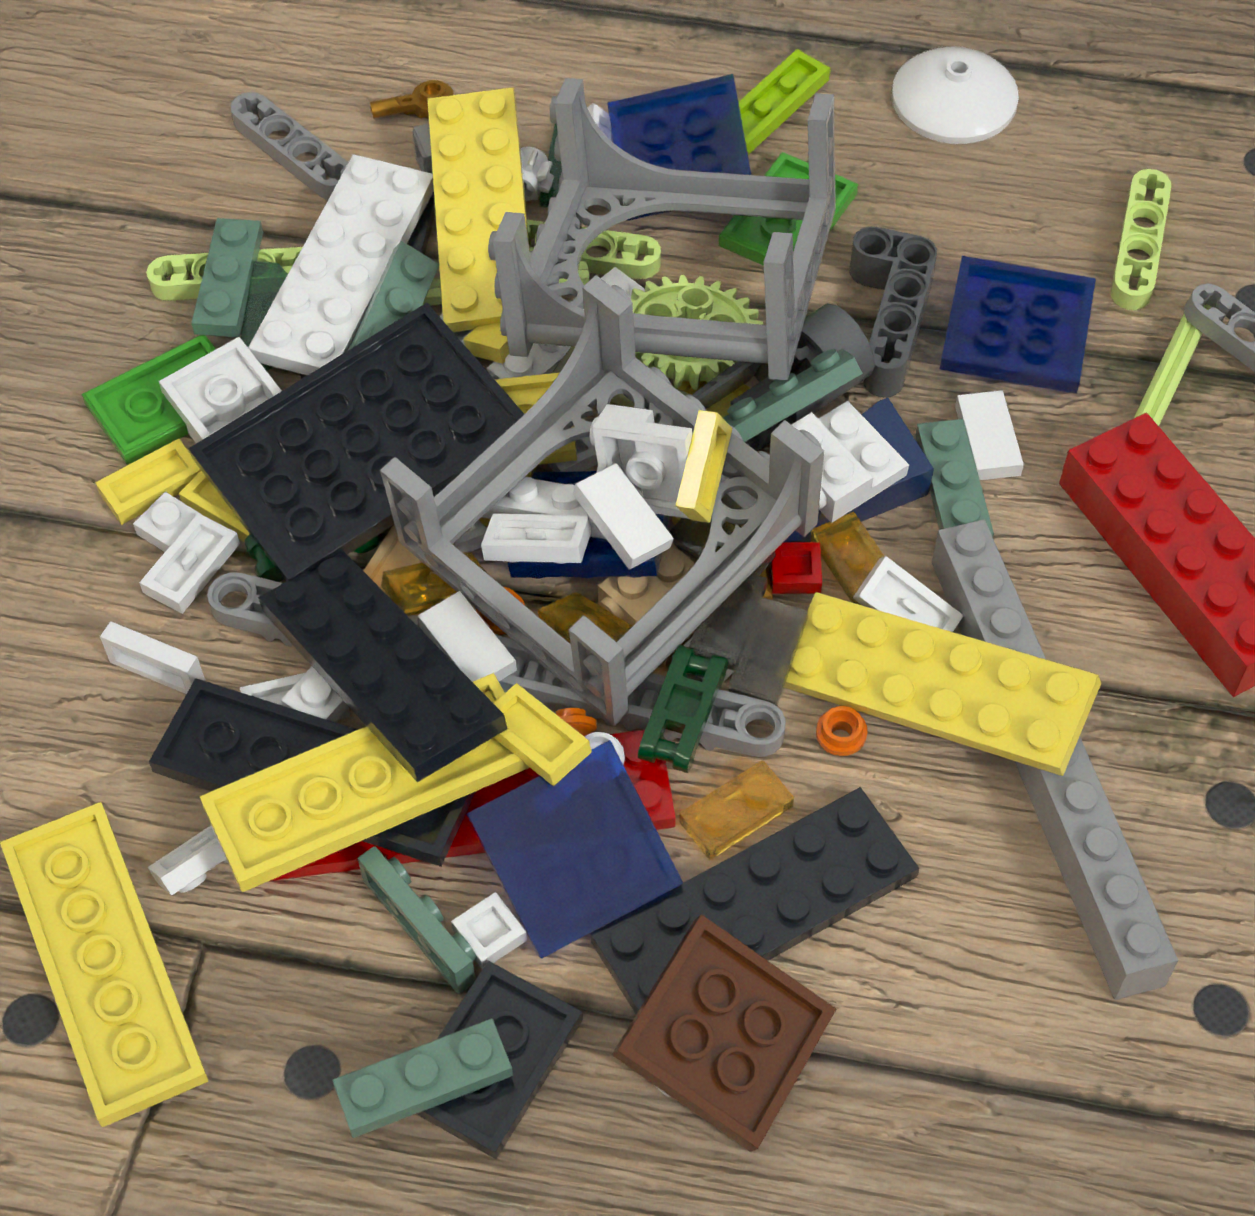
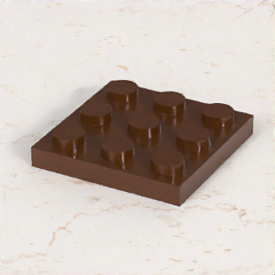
M701 914L691 924L612 1053V1056L752 1152L761 1145L833 1017L836 1008Z

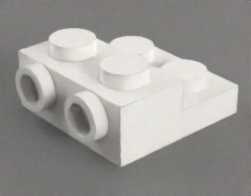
M240 337L159 381L162 393L186 423L188 433L195 443L200 442L282 391Z
M846 401L820 418H817L811 412L792 424L797 430L810 432L819 441L824 450L819 510L831 523L907 476L909 464L849 401Z
M607 404L599 417L594 418L590 427V442L592 446H595L598 461L597 473L617 463L655 514L689 519L675 505L693 435L692 428L657 424L654 422L653 410Z

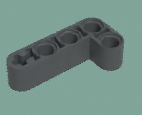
M869 226L857 231L853 237L850 275L858 284L884 290L869 341L875 367L873 374L863 380V384L872 395L887 398L897 395L904 387L932 287L937 248L930 239L923 236Z

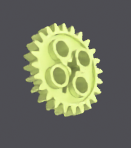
M680 275L679 283H672L670 279L664 276L659 287L647 281L645 292L636 288L632 289L633 313L763 325V321H758L759 310L749 309L750 299L747 297L736 300L737 289L735 288L725 292L721 291V281H716L711 286L704 285V278L702 276H699L695 283H688L685 275ZM635 352L636 358L647 367H656L667 378L673 379V386L676 389L681 386L683 381H689L693 390H698L700 381L708 383L738 362Z

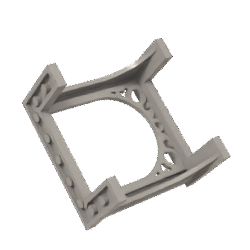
M565 78L558 96H553L550 103V120L552 123L557 124L558 132L555 140L554 154L556 161H561L562 165L559 191L556 197L550 198L548 217L545 224L541 223L538 226L534 250L529 251L524 213L505 212L498 230L492 231L489 238V257L491 260L496 261L497 268L494 283L495 296L501 299L503 307L500 330L503 336H507L510 356L528 357L533 343L576 346L585 324L582 292L584 284L578 274L580 259L585 249L598 235L624 220L660 211H686L795 219L803 221L794 251L793 233L773 232L764 259L766 325L633 313L635 352L768 364L769 379L788 380L836 210L834 94H815L808 116L809 179L674 170L641 161L619 148L597 126L585 103L583 79ZM600 205L609 209L610 212L606 215L597 216L587 212L589 206ZM582 224L588 226L585 229H581ZM559 279H567L566 282L559 283ZM574 295L576 298L568 302L560 296Z
M595 275L582 287L585 324L571 356L557 378L533 407L434 497L432 487L396 457L388 462L380 472L399 542L454 590L460 591L468 602L615 726L629 713L627 697L795 530L805 537L817 525L824 450L819 441L810 432L797 430L786 420L771 433L770 455L763 451H755L743 441L739 432L731 426L733 429L722 475L729 477V479L719 483L712 512L710 534L706 546L694 566L617 642L584 615L569 629L570 643L567 642L457 549L453 543L547 456L564 445L589 437L592 422L586 421L584 418L593 415L592 407L597 404L599 417L605 406L610 403L615 395L623 394L634 403V408L653 410L654 421L659 422L657 424L692 428V434L698 411H706L697 398L689 394L685 396L674 388L661 370L656 367L649 368L636 358L632 300L622 288L617 285L610 286ZM743 490L753 496L757 502L749 508L739 510L726 507L721 500L729 492ZM726 521L735 524V529L730 535L725 533L722 528ZM737 524L745 525L742 528H740Z

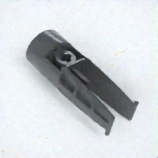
M826 303L805 317L790 373L798 375L812 366L811 361L827 350L836 349L839 351L844 349L855 357L863 374L785 418L784 420L791 425L811 412L815 414L873 374L875 367L874 356L866 336L853 318L837 305ZM738 361L702 386L692 396L697 398L707 409L755 376L759 383L730 402L732 406L744 398L752 397L756 399L770 391L769 385L776 379H769L768 364ZM784 420L745 441V443L755 451H759L771 443V433Z

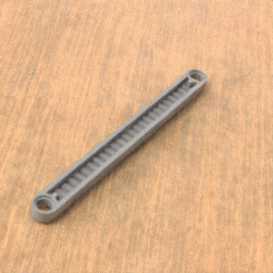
M234 572L223 574L212 582L209 586L207 597L213 617L219 623L228 627L260 634L269 642H273L277 638L286 646H292V643L264 614L258 597L282 583ZM239 591L247 595L246 601L238 607L227 608L221 604L223 597L230 592ZM405 613L420 628L418 616ZM496 635L516 660L517 671L499 681L505 693L517 683L553 712L564 708H580L586 711V716L603 719L608 726L613 727L608 720L513 639ZM651 673L627 697L629 713L619 723L623 724L628 731H633L636 728L646 729L666 676ZM719 689L699 743L702 744L705 750L709 751L717 747L754 757L769 756L779 750L784 742L786 719L783 712L775 704ZM762 719L769 722L773 726L774 731L768 737L756 738L751 736L745 727L752 720ZM666 729L663 736L666 740L672 741L675 738L681 739L682 734Z

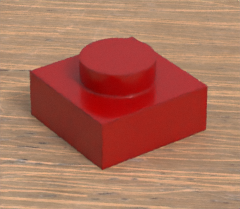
M783 542L771 554L772 594L821 593L822 566L820 542Z

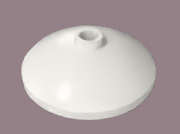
M941 47L914 56L899 69L893 82L892 103L899 118L916 133L938 142L968 144L989 139L1009 125L1017 109L1018 88L1010 72L992 57L969 48Z

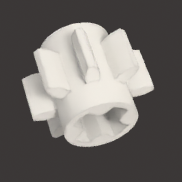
M534 147L521 148L525 201L538 200L541 191L548 193L555 177L549 173L553 163L548 161L546 155L541 150Z

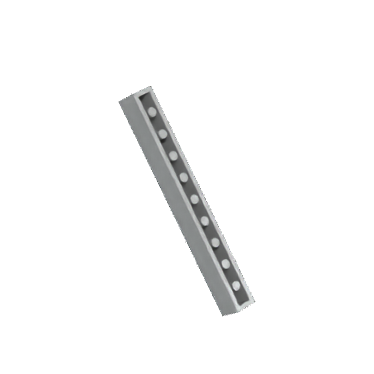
M985 519L938 530L932 565L949 605L964 615L958 623L961 634L1046 659ZM1080 736L1063 776L1015 761L1114 1000L1165 987L1178 962L1177 956Z

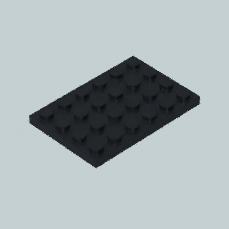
M425 303L188 448L194 462L287 582L342 552L349 554L394 525L380 472L394 457L431 486L433 496L435 497L515 424L524 413L432 307Z

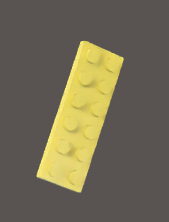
M514 87L427 99L443 321L453 332L473 330L477 326L500 323L503 307L501 299L496 298L494 291L497 273L496 261L490 259L488 245L491 232L498 230L505 212L524 213L529 245Z
M818 592L815 593L776 677L781 687L840 706H848L865 714L1063 776L1101 685L1099 675Z
M494 673L473 681L493 703L505 693ZM366 726L200 796V799L243 893L530 767L495 738H491L421 781L416 782Z
M96 803L1 841L0 844L94 1112L101 1127L103 1128L209 1082L102 803Z

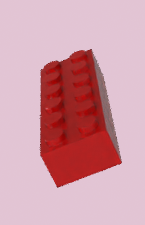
M1147 412L1069 449L1059 482L1060 486L1232 697L1254 687L1255 538Z

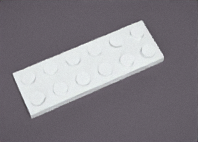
M352 155L248 347L260 363L309 375L349 350L394 248L400 241L407 244L434 191L432 173Z

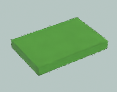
M781 152L764 176L809 179V163ZM836 174V210L830 231L853 201L858 190L857 183ZM734 215L720 233L718 246L764 266V259L772 233H793L794 251L803 220Z
M199 335L82 394L85 405L127 465L189 434L186 423L162 393L159 381L216 350L206 335Z

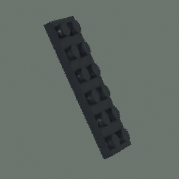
M345 552L323 561L311 570L282 583L258 597L264 614L416 782L421 781L507 730L505 715Z
M195 678L150 758L149 764L153 773L208 791H214L358 729ZM476 791L362 841L441 867Z
M859 787L590 933L591 943L635 1014H637L691 924L701 914L769 961L917 878L919 867L865 792Z

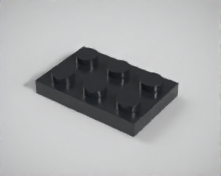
M488 961L437 1039L493 1019L512 1066L513 1076L419 1112L417 1115L490 1157L497 1159L583 1021V1013L581 1010Z

